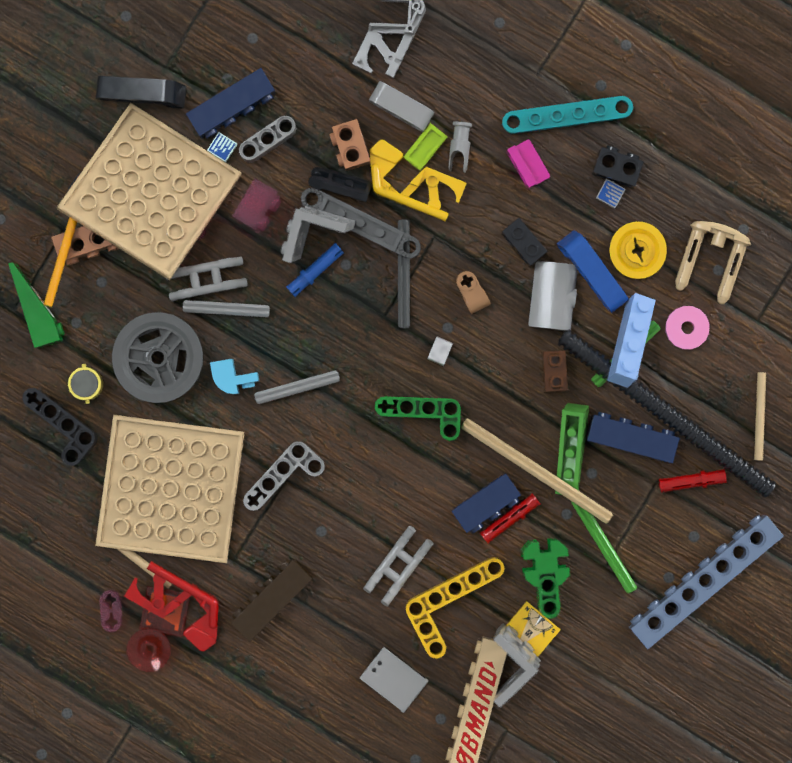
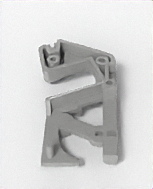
M380 0L382 2L409 3L407 24L370 23L368 32L352 64L372 73L373 70L369 67L367 60L369 49L373 45L377 47L383 55L385 62L389 65L385 74L394 78L425 15L426 6L423 0ZM380 33L390 35L404 34L396 53L390 51Z

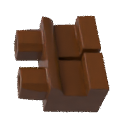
M564 350L541 352L542 370L544 371V393L566 392L568 390L566 352Z

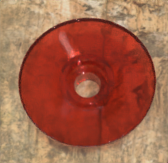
M146 628L135 632L127 643L126 651L128 659L134 667L141 671L153 672L161 669L168 662L171 647L163 633L155 629ZM152 645L154 650L148 651L146 646Z

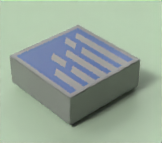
M606 179L595 199L615 209L625 188Z

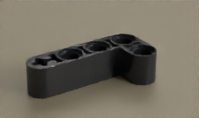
M98 76L95 99L112 102L161 104L169 108L184 109L187 86L165 79Z
M37 388L27 389L22 398L24 404L71 440L62 452V461L68 466L79 465L98 441L97 433L44 391ZM38 394L36 398L45 403L43 405L38 402L31 403L32 398L30 395ZM51 405L55 406L57 410L56 415L52 418L47 415V408ZM67 419H71L74 422V428L71 431H67L64 428V422ZM85 432L90 433L92 437L91 442L87 445L81 440V436ZM72 449L78 453V459L75 462L68 459V453Z

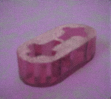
M107 590L100 597L101 624L107 632H115L122 625L121 597L115 590ZM108 594L116 598V601L112 603V609H109V602H105ZM110 612H113V619L118 621L114 628H111L110 624H106V621L110 619Z

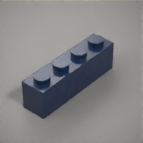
M262 68L187 112L186 115L201 139L204 137L209 139L218 133L217 129L225 126L227 128L236 122L235 118L242 114L247 116L255 111L254 107L262 103L264 105L273 100V95L276 92Z
M598 412V415H592L586 441L673 463L680 439L674 436L675 432L662 429L661 433L653 431L654 426L641 423L640 427L632 425V420L621 417L619 421L610 419V414Z

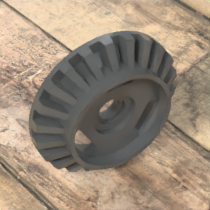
M153 312L136 317L120 331L113 346L112 364L119 383L128 393L146 402L163 403L183 396L194 386L203 366V349L199 337L184 320L168 313ZM159 329L160 337L141 344L139 340L141 336ZM179 350H186L187 353L183 372H176ZM156 351H160L164 355V361L161 364H155L152 361V355ZM137 367L155 379L151 386L134 373Z

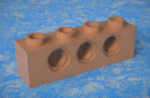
M82 226L74 231L65 263L67 266L79 262L78 258L87 256L90 259L99 256V251L108 249V252L119 248L107 240H104L101 244H96L94 241L96 233ZM65 232L51 237L57 256ZM77 240L84 242V247L80 251H75L73 247Z

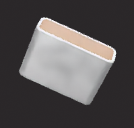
M437 336L428 360L444 366L453 343Z

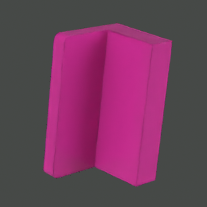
M529 139L507 149L506 153L527 190L550 177Z

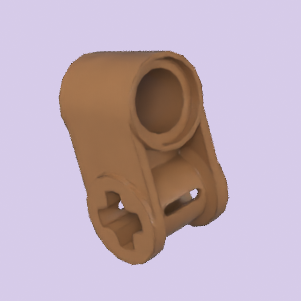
M465 271L458 275L456 284L471 315L491 305L484 289L480 286L472 272ZM463 275H465L467 278H472V281L470 282V287H467L466 285H461V281H463Z

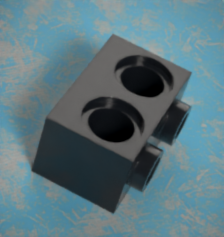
M602 147L591 175L608 179L633 189L636 186L644 161L639 160L640 157L632 153H627V155L618 153L619 149L615 147ZM610 157L614 163L613 167H605L602 164V159ZM625 164L632 165L634 174H625L623 166Z
M520 218L515 220L501 233L528 267L547 252Z

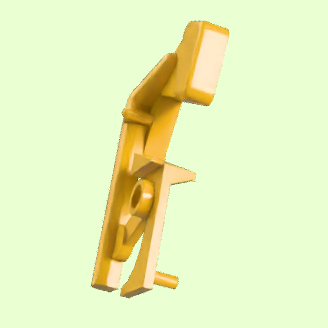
M379 140L370 149L374 193L382 198H387L397 204L405 205L446 222L449 213L440 210L441 202L438 195V183L442 182L454 191L456 203H459L467 183L425 167L401 193H398L384 177L403 159V153L385 140ZM425 179L429 190L430 201L428 205L409 197Z

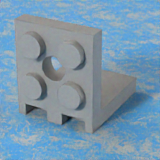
M308 206L296 209L293 220H290L287 226L289 236L288 240L284 241L281 249V254H284L282 260L291 263L301 259L310 223L345 233L354 229L356 221Z
M504 623L497 628L493 640L521 667L497 690L494 702L499 707L507 702L538 672L537 668H539V662L541 661L533 653V647L527 641L522 642L517 637V631L510 625L507 627Z

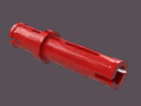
M725 469L712 472L700 471V473L659 479L660 492L693 487L707 488L708 485L727 483Z
M532 493L518 505L512 506L513 509L480 532L481 536L489 544L490 541L517 521L525 519V515L538 505H541Z

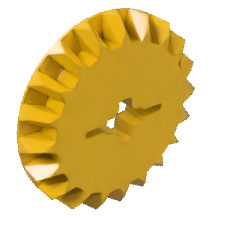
M631 222L622 226L614 234L609 248L610 259L614 267L628 278H647L655 274L662 267L667 254L666 242L661 232L651 224ZM635 242L638 244V247H643L644 249L641 252V260L637 254L632 253V250L635 249Z

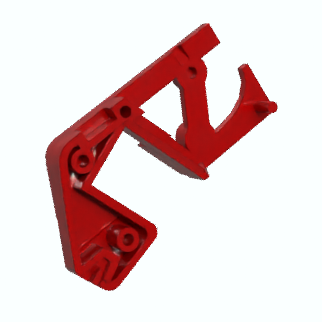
M151 561L146 569L155 574L153 577L154 598L152 602L139 592L137 587L138 578L136 577L124 597L160 618H164L190 596H194L206 614L187 627L183 635L200 651H206L216 643L218 599L214 595L198 588L195 584H190ZM166 581L184 590L164 606L163 591Z

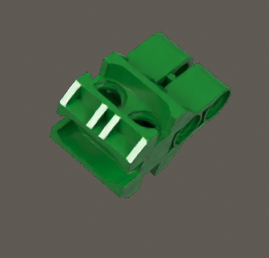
M547 538L548 549L540 550L539 542H536V539L528 540L520 549L521 557H523V560L532 559L533 567L522 568V575L536 587L539 611L546 618H554L560 612L558 585H562L570 576L569 567H566V564L558 565L557 557L568 556V548L556 538ZM550 579L552 581L551 587L549 589H542V582ZM546 602H553L554 606L550 611L543 610Z

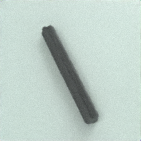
M398 220V229L410 235L409 220ZM410 241L404 245V251L410 254ZM398 254V327L409 328L410 259Z

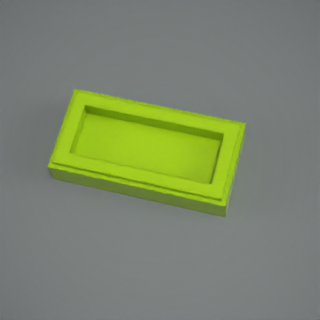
M430 123L403 158L421 171L448 136Z

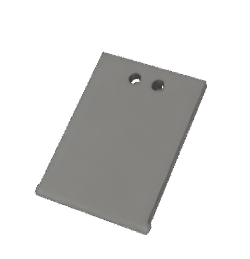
M385 647L380 650L359 677L399 708L402 713L407 710L429 682L428 679L421 676Z

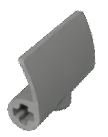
M545 261L535 262L529 327L550 328L560 331L571 330L572 314L577 289H575L577 268L574 264Z

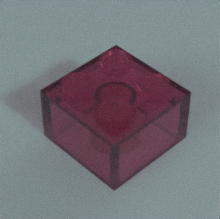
M254 178L232 217L256 233H259L260 230L264 231L270 222L268 216L271 211L276 212L281 203L278 191Z

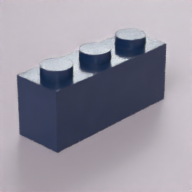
M504 473L451 511L466 533L471 531L473 534L483 527L481 524L488 518L492 521L501 514L499 510L506 505L508 508H511L518 503V497L521 494L508 475Z

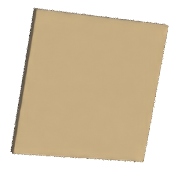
M130 103L57 206V209L170 280L242 173Z
M113 415L95 546L227 563L245 432Z

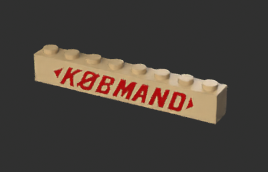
M482 636L481 641L477 640L474 653L478 655L476 662H471L468 674L472 675L470 684L466 683L463 696H466L464 705L460 704L457 717L460 718L458 726L454 725L451 739L455 740L453 747H448L445 760H448V763L478 762L507 652L492 638Z

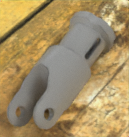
M453 121V126L455 127L453 140H451L448 167L449 171H451L455 154L462 152L464 156L463 171L465 173L468 166L470 150L468 139L472 123Z

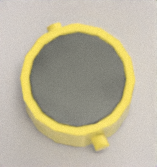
M82 364V368L72 372L68 379V387L71 394L80 400H85V404H89L90 400L99 396L103 390L104 382L102 376L98 371L86 367V364Z

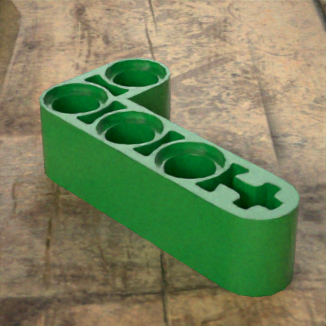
M384 396L375 402V411L380 416L440 418V434L442 438L451 441L459 436L461 407L455 399ZM383 400H387V404L394 405L393 400H398V414H393L394 409H387L386 413H382V409L378 408V404H382ZM404 401H409L413 405V410L408 414L400 410V405ZM428 401L432 402L435 406L434 412L429 415L425 414L422 410L423 404ZM449 402L454 403L457 407V411L453 415H448L444 411L445 405ZM448 424H452L456 428V433L452 437L445 436L443 431L444 427Z

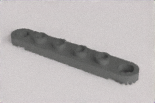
M308 188L302 193L301 202L304 207H312L355 220L354 229L351 231L405 258L412 259L419 255L421 244L415 237L315 188ZM310 193H315L318 196V202L315 205L307 203L306 199ZM408 241H413L416 245V250L408 254L404 251V245Z

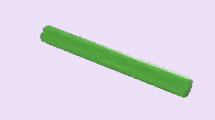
M571 501L625 591L631 593L636 590V584L594 516Z

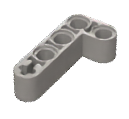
M294 442L246 493L243 500L245 507L253 511L261 508L299 466L310 476H319L325 469L324 461L305 443ZM296 445H301L305 450L301 458L293 455L292 451ZM312 460L320 462L321 469L319 472L314 473L310 471L309 463ZM282 461L287 462L290 466L287 474H282L278 471V464ZM264 479H273L275 487L272 490H266L263 487ZM258 486L261 492L267 494V497L265 498L262 494L257 500L259 505H250L251 499L249 496L254 497L258 494L259 491L256 490Z

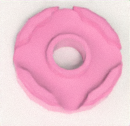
M683 306L675 309L668 316L665 333L668 340L674 346L691 350L699 347L706 341L709 334V322L707 316L700 309L693 306ZM686 321L693 325V331L690 334H685L681 329L682 324Z

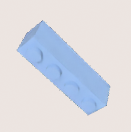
M635 293L626 302L607 381L628 388L637 380L656 300Z

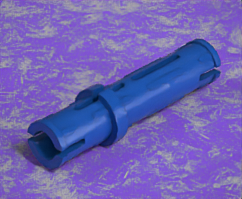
M334 243L305 271L301 270L299 272L300 275L287 285L286 288L296 297L309 284L312 285L314 283L313 280L343 255L344 252Z

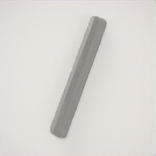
M190 300L183 302V311L188 313L269 317L270 307L268 305Z
M335 370L256 392L254 396L256 403L261 404L339 382L340 377Z

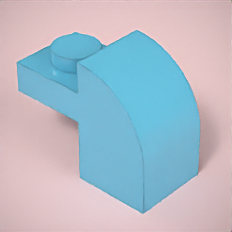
M234 359L210 362L215 384L226 393L239 394L238 385H242V389L255 387V382H260L257 372L236 376Z

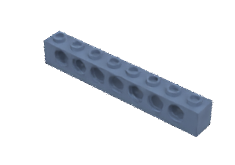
M755 516L749 522L750 526L747 529L738 530L732 536L733 540L729 544L723 543L715 550L717 554L711 559L709 557L703 559L698 564L700 568L694 573L690 571L681 578L682 583L677 587L675 585L671 586L664 592L666 595L660 601L658 599L654 600L648 605L647 608L649 610L643 615L639 613L630 621L632 624L629 628L647 649L784 537L768 516ZM753 532L760 534V541L756 544H753L750 540ZM737 546L743 548V555L739 558L733 555V550ZM725 560L727 564L726 569L718 572L716 569L717 562ZM703 574H708L710 578L706 586H701L699 583V578ZM687 588H691L693 596L689 600H684L682 592ZM670 602L675 603V612L667 614L665 606ZM654 616L658 617V626L650 628L648 626L649 619Z

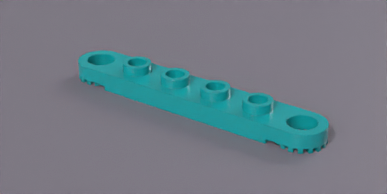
M617 96L510 111L503 117L502 126L506 132L516 134L624 119L631 114L633 103L626 96ZM620 101L626 103L628 107L627 112H617L616 104ZM512 116L518 118L519 126L517 128H510L507 125L508 118Z

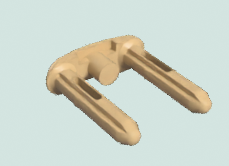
M696 221L690 225L692 232L675 280L676 289L682 291L688 285L704 234L709 232L714 234L711 241L713 246L723 248L726 238L734 241L717 293L718 303L725 304L730 299L746 248L751 246L750 240L744 234L726 225ZM694 240H696L697 242L693 251L691 261L688 262V257ZM736 253H737V254H738V258H737V261H736V264H735L733 273H732V275L730 276L729 273H730V270H731V267H732V264H733L735 255H736Z

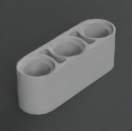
M381 81L378 82L368 100L378 108L424 132L434 114V111Z
M282 116L244 141L239 147L242 159L248 163H253L291 138L296 132L294 120L289 116ZM282 123H291L292 129L289 132H282L280 130ZM266 134L274 136L273 142L269 145L262 142V138ZM248 146L256 149L255 154L251 157L244 155V150Z

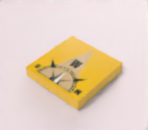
M528 601L522 605L506 624L507 627L510 625L517 631V637L522 642L527 641L533 647V653L537 657L561 630Z

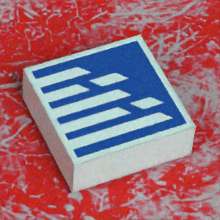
M218 132L207 151L222 161L227 162L238 144Z

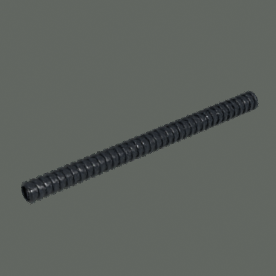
M570 329L566 330L559 339L558 345L564 346V350L568 349L569 354L573 353L576 359L580 358V362H585L587 367L591 366V370H596V374H601L603 379H608L611 366L610 359H605L604 354L600 355L598 350H593L594 347H589L586 341L582 342L583 339L581 337L578 339L577 334H572ZM636 380L628 388L613 383V386H618V390H623L626 396L630 395L629 398L631 400L635 399V403H640L642 408L646 407V411H651L653 416L657 415L658 420L662 419L664 424H669V428L673 427L675 432H680L679 435L681 437L684 435L685 440H690L692 445L696 444V448H701L703 453L707 452V456H712V460H717L719 465L723 464L724 469L728 468L730 473L734 472L735 477L739 476L741 481H746L745 484L751 485V489H756L758 494L762 493V497H768L776 486L775 481H770L768 476L764 477L765 474L763 472L759 473V469H754L752 464L748 465L747 460L743 461L741 456L737 457L736 452L732 453V449H727L725 444L721 445L720 440L716 441L714 436H709V432H704L702 427L698 428L699 425L697 423L693 424V420H688L686 415L682 416V412H677L675 407L671 408V404H666V400L659 399V395L655 396L654 391L650 392L648 387L644 388L643 383H638V380Z

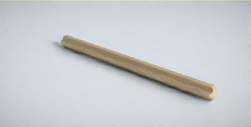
M467 418L463 422L461 428L590 514L604 523H608L612 518L613 514L472 420Z

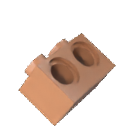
M357 119L332 127L333 133L329 135L333 146H338L340 154H336L340 167L344 166L345 171L371 164ZM344 130L352 133V137L348 141L340 138V133ZM350 151H356L359 154V158L354 162H350L346 158Z

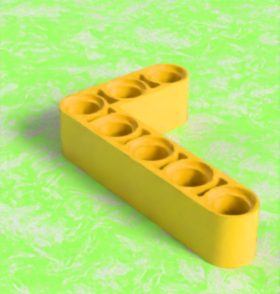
M496 557L488 558L408 600L406 604L407 615L430 657L441 658L446 652L445 642L430 613L499 578L504 572V564L500 559ZM491 562L500 564V570L495 574L488 571V566ZM472 572H478L481 576L480 581L476 584L470 583L468 580V576ZM453 582H458L461 585L460 592L456 594L449 591V585ZM438 592L442 596L441 601L437 604L429 601L430 594ZM417 602L421 604L422 610L420 613H411L409 607L412 603ZM422 623H430L432 630L429 633H422L419 629ZM433 642H439L442 645V650L438 653H433L430 650V645Z

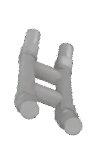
M226 258L178 268L171 279L189 275L192 288L169 293L170 301L247 287L246 278L222 282L220 269L243 265V258ZM211 271L213 284L200 286L198 273Z
M408 526L363 588L367 593H371L383 575L394 581L381 600V603L385 606H389L434 544L430 539H426L413 557L402 550L416 532L412 526ZM396 557L407 564L400 575L390 568Z

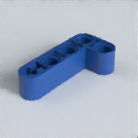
M573 230L556 243L560 251L566 258L572 261L610 313L616 311L629 300L593 248L580 233Z

